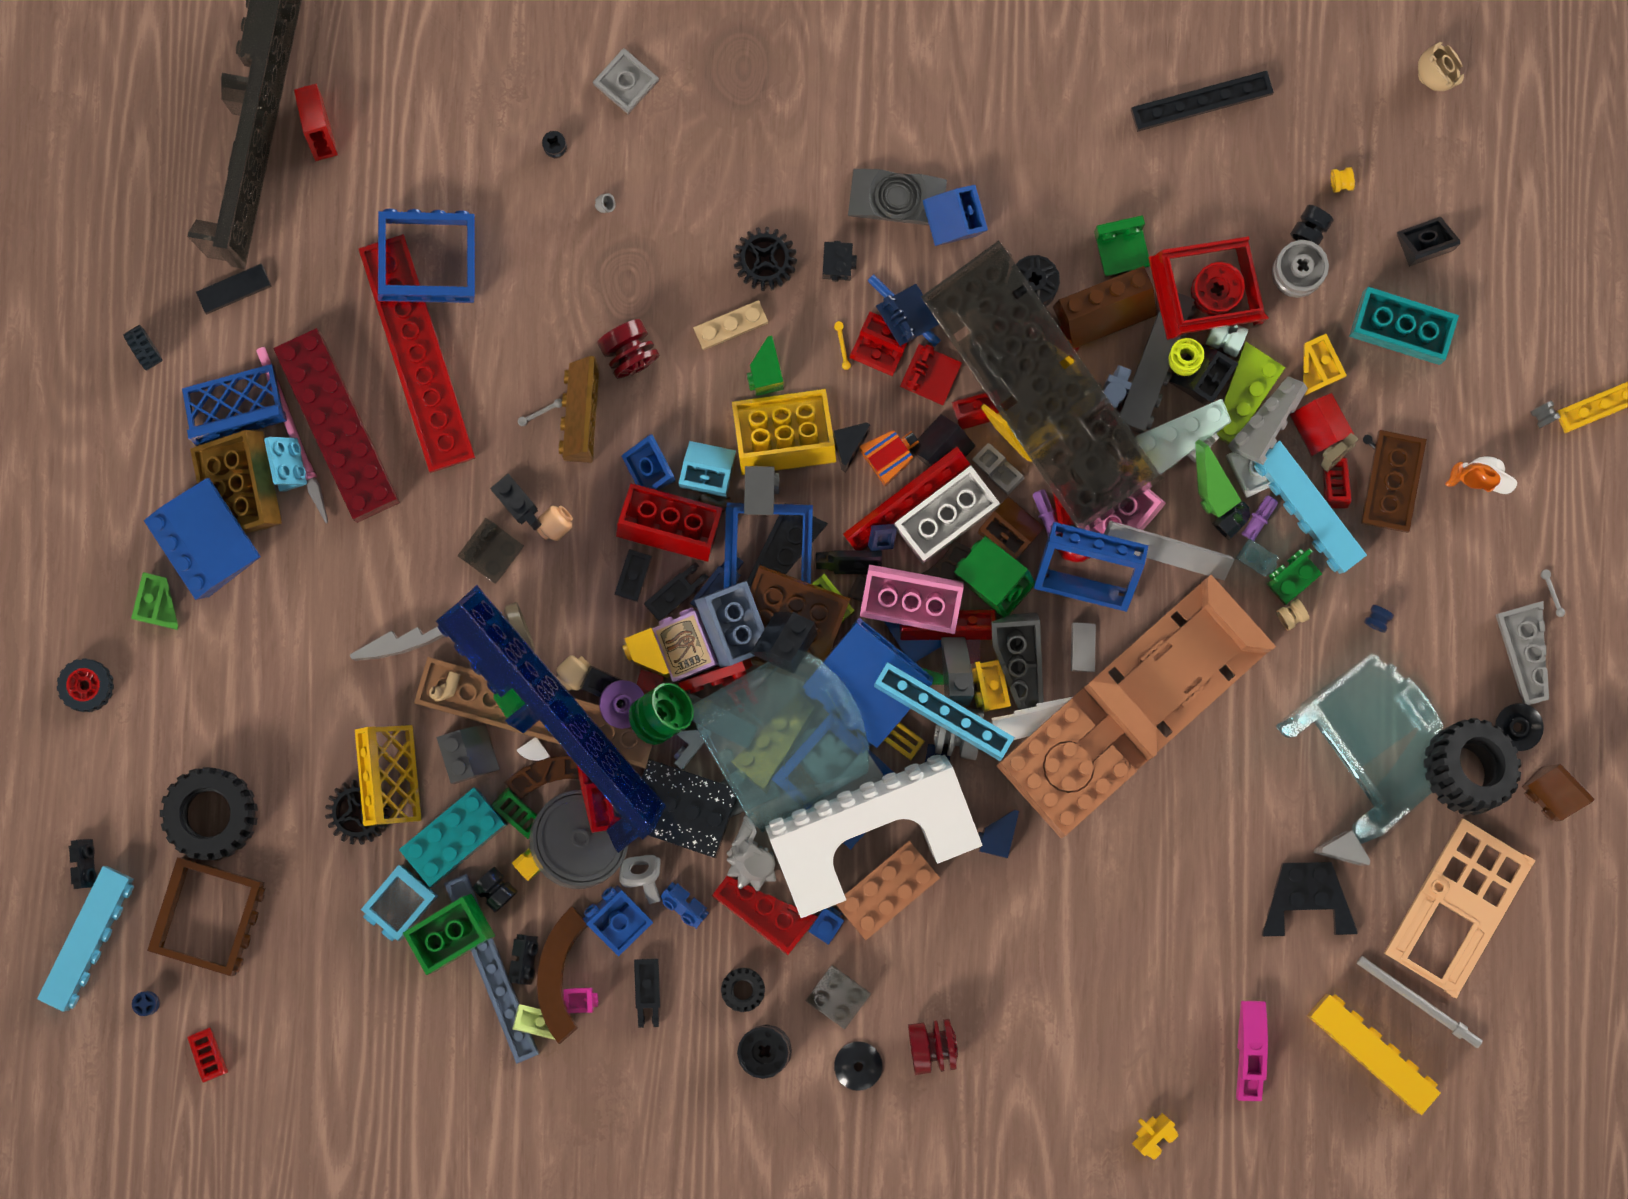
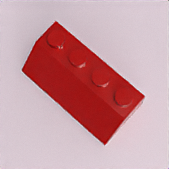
M630 483L617 523L616 537L708 562L723 508Z

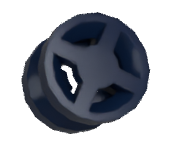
M1372 605L1370 609L1371 614L1365 618L1364 623L1379 632L1385 633L1388 629L1387 623L1393 619L1394 614L1380 606Z
M150 991L140 992L132 1000V1009L139 1016L152 1015L157 1012L160 1006L159 997Z

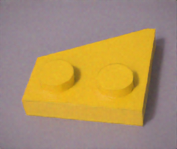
M1327 334L1321 335L1303 345V382L1308 388L1304 396L1347 376Z

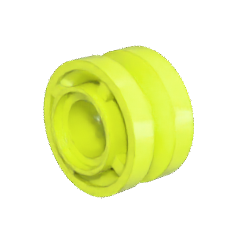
M1183 338L1175 342L1168 357L1171 369L1181 376H1190L1196 373L1204 359L1203 347L1198 341L1191 338ZM1181 354H1189L1192 360H1183Z

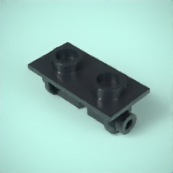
M93 839L73 840L71 845L68 846L70 863L77 862L78 867L70 868L71 885L73 884L74 889L92 888L96 881Z
M517 934L516 939H514L512 956H519V961L511 960L508 976L511 978V983L532 984V979L535 975V955L538 952L537 936Z

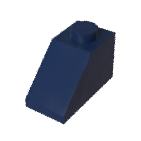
M1011 811L985 827L983 832H978L983 845L979 847L978 852L1007 859L1019 811Z

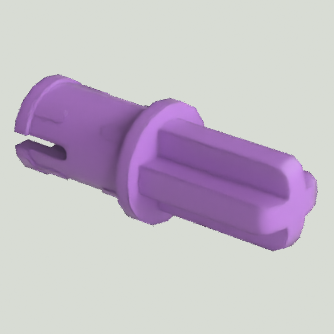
M1042 489L1034 492L1033 498L1040 514L1038 518L1042 519L1048 534L1047 536L1049 537L1053 522L1058 523V520L1054 513L1056 509L1053 510L1046 490Z
M1268 495L1264 498L1257 511L1251 514L1253 516L1241 533L1244 537H1247L1252 542L1255 541L1263 526L1268 524L1267 520L1276 508L1277 500Z

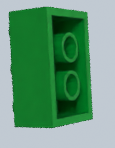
M472 894L459 898L403 932L426 975L437 972L495 937L493 930Z

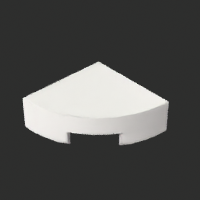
M533 738L517 749L521 756L529 760L539 761L550 757L538 738Z

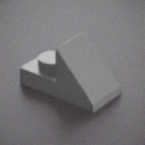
M709 729L681 731L676 734L688 744V747L682 746L674 756L677 759L674 764L683 770L712 735V732Z

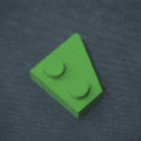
M145 572L142 573L131 619L175 630L178 629L167 578Z

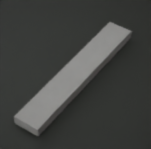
M1109 521L1104 532L1105 535L1149 545L1146 558L1207 576L1212 575L1214 578L1224 581L1235 560L1232 556L1114 521ZM1134 552L1135 555L1140 556L1141 552Z

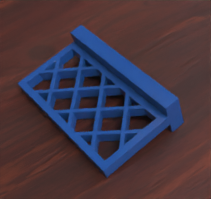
M273 364L182 388L189 430H187L188 439L197 446L244 430H256L287 421L286 413L282 409ZM269 372L270 380L265 387L256 382L261 374ZM245 379L249 381L242 393L234 389L239 380ZM222 385L227 389L220 399L211 395L215 387ZM254 385L262 389L256 401L247 397ZM200 391L204 396L196 406L191 403L190 394ZM231 391L240 396L233 407L224 403ZM267 393L274 397L275 405L264 407L260 403ZM209 397L217 402L211 413L202 409ZM245 399L253 403L249 412L241 413L238 411ZM222 405L231 410L224 419L215 417ZM199 412L208 416L204 424L195 426L194 419Z

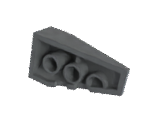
M1012 614L991 622L992 645L1018 710L1036 707V704L1043 703L1041 631L1038 614Z

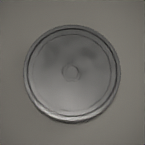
M573 790L559 794L546 803L533 821L529 840L533 860L544 876L552 882L570 889L591 888L611 877L624 861L629 840L626 822L618 808L613 804L616 829L592 833L582 790Z

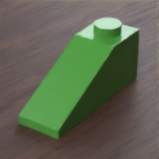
M1197 440L1195 442L1198 494L1203 500L1200 504L1207 514L1212 513L1219 518L1239 504L1241 499L1209 445L1201 440Z

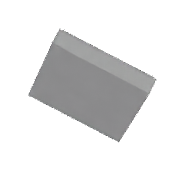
M623 48L593 81V85L624 112L629 114L655 86L659 78Z

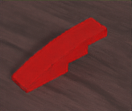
M598 732L572 736L579 780L591 832L616 829L610 783L606 778L604 757L601 756Z

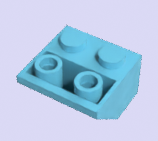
M689 441L681 470L679 487L727 497L736 450Z

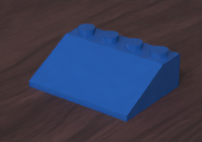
M209 478L204 479L164 504L144 520L195 600L210 597L261 557Z

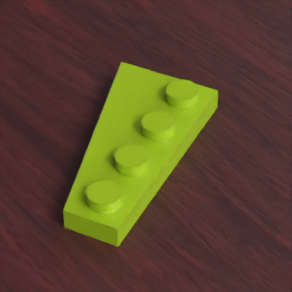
M1248 342L1244 343L1239 361L1237 362L1238 365L1235 368L1224 400L1232 422L1216 434L1227 444H1230L1250 421L1285 369L1284 366Z

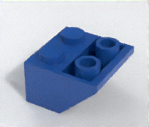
M976 185L953 189L922 200L935 246L977 237L988 231Z

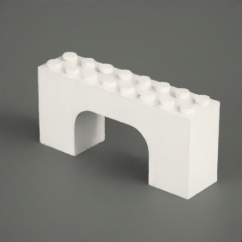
M945 755L931 756L925 763L920 765L911 764L905 768V771L897 774L894 772L886 774L880 781L875 783L866 782L860 785V789L852 792L849 790L843 791L837 795V798L829 801H818L812 808L807 810L798 809L791 814L792 816L784 819H773L769 822V825L765 826L801 918L846 901L833 866V857L837 848L850 838L895 820L909 819L921 826L929 850L937 864L983 846L953 766Z

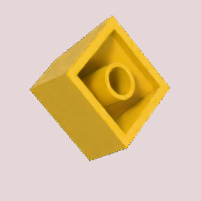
M652 628L624 638L626 644L622 647L629 661L633 660L636 665L666 678L671 677Z

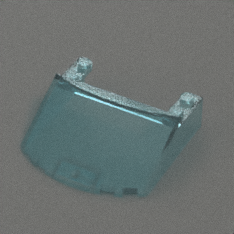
M1374 654L1368 655L1302 702L1297 709L1276 725L1283 736L1293 738L1314 722L1374 806L1352 826V830L1360 844L1385 834L1432 793L1429 788L1431 784L1425 778L1427 769L1423 767L1424 759L1427 758L1425 751L1430 745V740L1444 727L1436 710L1419 687L1409 677L1405 679L1396 671L1397 667L1393 664L1387 665L1379 660V656Z

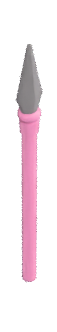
M261 347L257 349L261 365H270L271 361L266 348ZM268 372L265 373L267 380L269 381L270 376ZM277 380L282 409L286 413L287 418L284 425L289 438H298V443L301 447V457L306 471L308 493L325 523H328L321 487L316 480L317 475L308 461Z

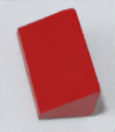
M998 390L952 402L957 424L962 430L990 422L981 408L983 404L997 414L1004 410Z

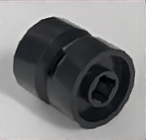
M1307 205L1300 217L1302 222L1296 223L1290 235L1295 241L1306 240L1319 245L1323 239L1322 233L1328 231L1334 219L1321 208Z
M496 867L490 869L472 887L480 898L486 897V904L494 913L500 910L518 892L510 882L503 881L504 876Z

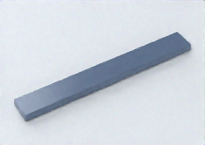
M467 874L444 883L452 903L463 896L472 894L480 907ZM491 938L471 952L517 1064L539 1055V1051L532 1034L513 1029L519 1001L494 939Z

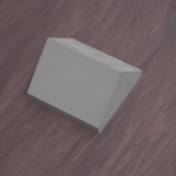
M1353 830L1344 831L1314 849L1315 854L1359 866L1370 864V859Z

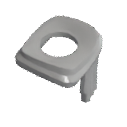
M655 855L626 858L620 866L619 880L621 885L627 888L643 886L645 898H647L649 904L660 902L661 898L655 884L660 874V858ZM633 865H649L646 872L642 874H633L630 871Z

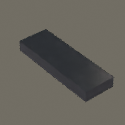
M259 264L196 291V294L207 315L270 288L272 285L263 265Z

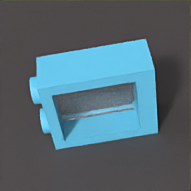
M398 865L361 910L365 913L363 917L374 926L377 923L383 928L381 933L391 941L394 939L401 941L404 938L403 932L415 925L437 899L438 895L403 865Z

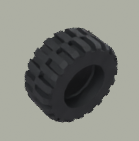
M1478 718L1461 720L1438 732L1430 740V745L1426 748L1425 756L1427 758L1424 759L1423 767L1427 769V773H1425L1426 781H1429L1431 787H1429L1431 792L1438 795L1437 800L1442 804H1448L1447 808L1454 812L1459 810V813L1463 815H1478L1496 808L1512 798V794L1518 788L1516 782L1521 779V772L1518 771L1521 767V760L1517 759L1516 754L1518 750L1516 746H1512V739L1509 735H1504L1502 733L1503 730L1497 725L1492 726L1490 721H1480ZM1462 748L1472 751L1480 759L1484 768V782L1482 786L1473 783L1463 772L1460 763Z
M211 767L193 769L188 774H182L177 777L178 781L175 784H170L167 788L169 791L167 796H163L161 803H164L163 810H160V817H163L161 828L162 831H166L168 842L176 846L175 849L180 853L186 854L187 857L201 860H219L235 854V851L238 849H242L246 845L245 841L252 837L254 833L252 828L254 825H257L258 819L255 818V811H258L257 804L253 801L255 796L252 790L247 788L245 781L239 779L237 775L231 772ZM206 791H215L223 795L230 806V820L223 832L212 837H204L192 830L188 821V809L192 800L198 794Z

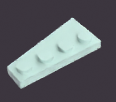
M1223 399L1134 437L1141 455L1144 456L1153 470L1152 481L1177 464L1187 454L1194 451L1197 440L1203 442L1208 440L1232 422Z

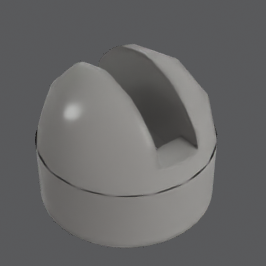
M601 194L595 199V208L600 213H609L615 209V199L611 194Z

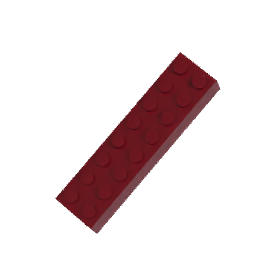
M315 328L273 348L352 519L359 523L399 504L400 501L321 332Z

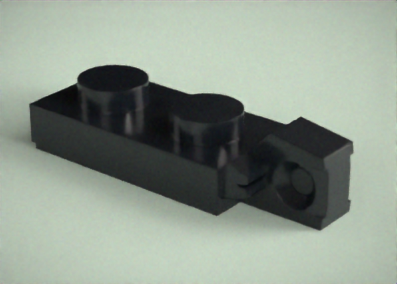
M509 474L490 488L519 524L521 523L522 525L527 521L534 531L542 525L534 515L538 512V508Z
M832 550L816 552V569H828L829 571H834V574H868L869 564L882 567V550Z

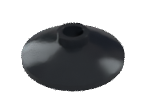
M1515 703L1505 707L1498 714L1495 721V726L1500 727L1504 735H1509L1512 739V746H1516L1518 751H1526L1536 746L1541 740L1544 731L1543 720L1539 712L1532 706L1523 703ZM1517 722L1521 724V730L1518 732L1513 728Z
M851 1042L845 1045L837 1053L834 1061V1071L839 1082L848 1089L856 1091L872 1087L879 1080L883 1068L882 1059L878 1051L872 1045L865 1042ZM856 1062H861L863 1064V1069L861 1071H856L854 1069V1064Z

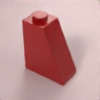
M317 83L294 89L302 130L315 162L337 156L338 153L327 112Z

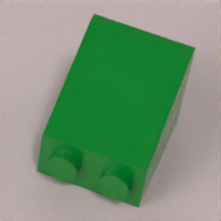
M984 536L982 540H978L973 545L972 552L958 562L954 573L960 581L964 582V585L1004 618L1009 616L1033 589L1035 581L1025 566Z

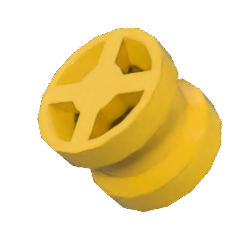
M1346 167L1341 171L1338 169L1331 170V186L1334 193H1338L1342 189L1354 190L1355 179L1352 167Z

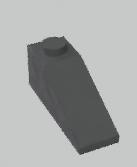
M941 637L944 696L961 706H969L974 697V689L965 637Z

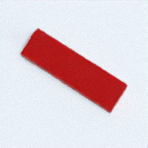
M959 610L955 634L900 624V639L941 640V637H965L966 640H992L991 622L996 620L995 610Z

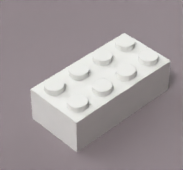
M970 466L896 521L894 525L916 557L924 564L997 509L1000 503L972 466Z

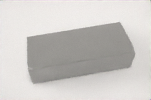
M1072 623L1071 671L1095 672L1096 624Z

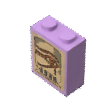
M693 608L680 612L681 617L674 620L672 617L660 620L659 626L652 628L673 682L683 681L719 666L699 611H694Z

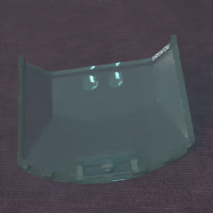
M806 652L794 674L767 662L693 704L694 720L700 735L745 814L761 832L766 831L765 826L769 825L771 820L790 817L794 811L809 807L868 773L869 744L859 708L840 678L823 664L819 658L814 657Z

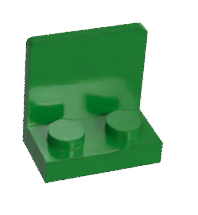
M1143 215L1096 226L1094 234L1106 277L1130 272L1142 266L1145 268L1150 267L1149 254L1143 233L1145 226Z
M1310 548L1306 551L1300 549L1286 560L1289 563L1288 566L1285 567L1282 564L1269 575L1271 580L1267 585L1284 605H1287L1322 575L1320 570L1307 557L1313 552Z

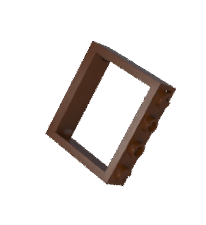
M177 857L147 951L228 976H235L236 972L239 973L244 959L241 958L243 950L248 948L251 941L249 931L251 925L254 926L258 919L259 912L256 909L258 902H262L264 899L266 888L263 887L265 882ZM188 869L251 887L226 966L164 947Z

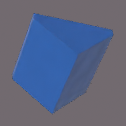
M653 434L647 436L621 455L636 485L660 490L676 481Z

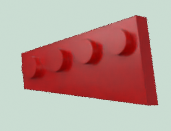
M726 876L712 894L716 900L787 956L818 917L811 914L801 918L796 906L789 905L769 894L756 891L754 887L749 885L739 889L738 880Z

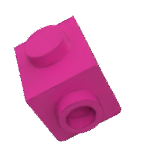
M593 987L563 989L564 1000L569 1013H593L594 1007H598V993H593Z

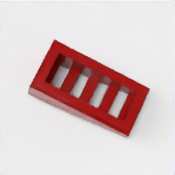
M1342 458L1334 466L1342 467V470H1329L1326 472L1323 469L1324 499L1332 509H1345L1351 503L1348 458ZM1331 477H1342V479H1331ZM1332 487H1342V489H1332Z
M211 1027L187 1037L203 1083L228 1073ZM208 1037L209 1041L197 1046V1040ZM211 1046V1051L200 1054L199 1050ZM214 1055V1060L204 1064V1058ZM217 1064L218 1069L207 1072L206 1068Z

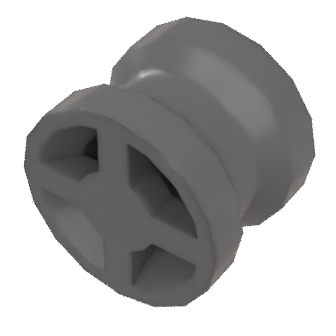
M1553 401L1547 402L1531 411L1532 416L1538 420L1537 425L1539 429L1561 418L1560 414L1555 412L1553 408Z

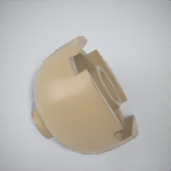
M1442 42L1424 51L1418 61L1419 80L1434 91L1452 89L1462 83L1464 74L1460 75L1459 68L1463 66L1457 53L1449 45L1443 47L1441 45Z

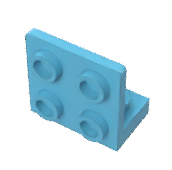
M265 438L264 441L273 483L278 485L279 491L285 492L307 485L306 471L303 466L298 438Z

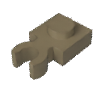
M1351 433L1343 442L1341 441L1335 447L1333 445L1328 447L1322 455L1324 459L1321 467L1328 472L1347 452L1356 446L1355 443L1358 441V438Z

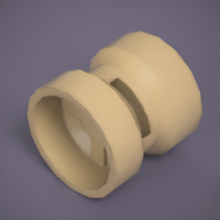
M1299 599L1292 601L1288 607L1276 610L1280 622L1287 631L1293 629L1298 622L1303 623L1309 619L1308 612Z

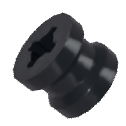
M550 131L544 135L542 146L546 155L554 159L563 156L567 150L563 134L558 131Z

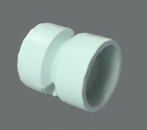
M1240 325L1211 329L1205 344L1215 349L1221 347L1224 353L1236 358L1249 329Z

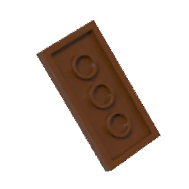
M1384 430L1378 431L1361 524L1405 533L1410 532L1427 439Z

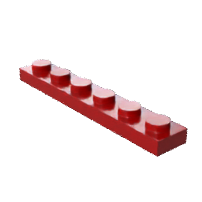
M958 447L954 448L848 529L843 535L855 550L864 549L869 543L871 526L894 524L970 467L971 464Z

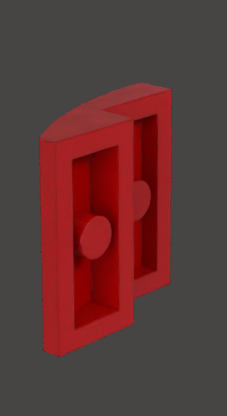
M870 311L849 358L893 377L908 342L899 346L882 316Z

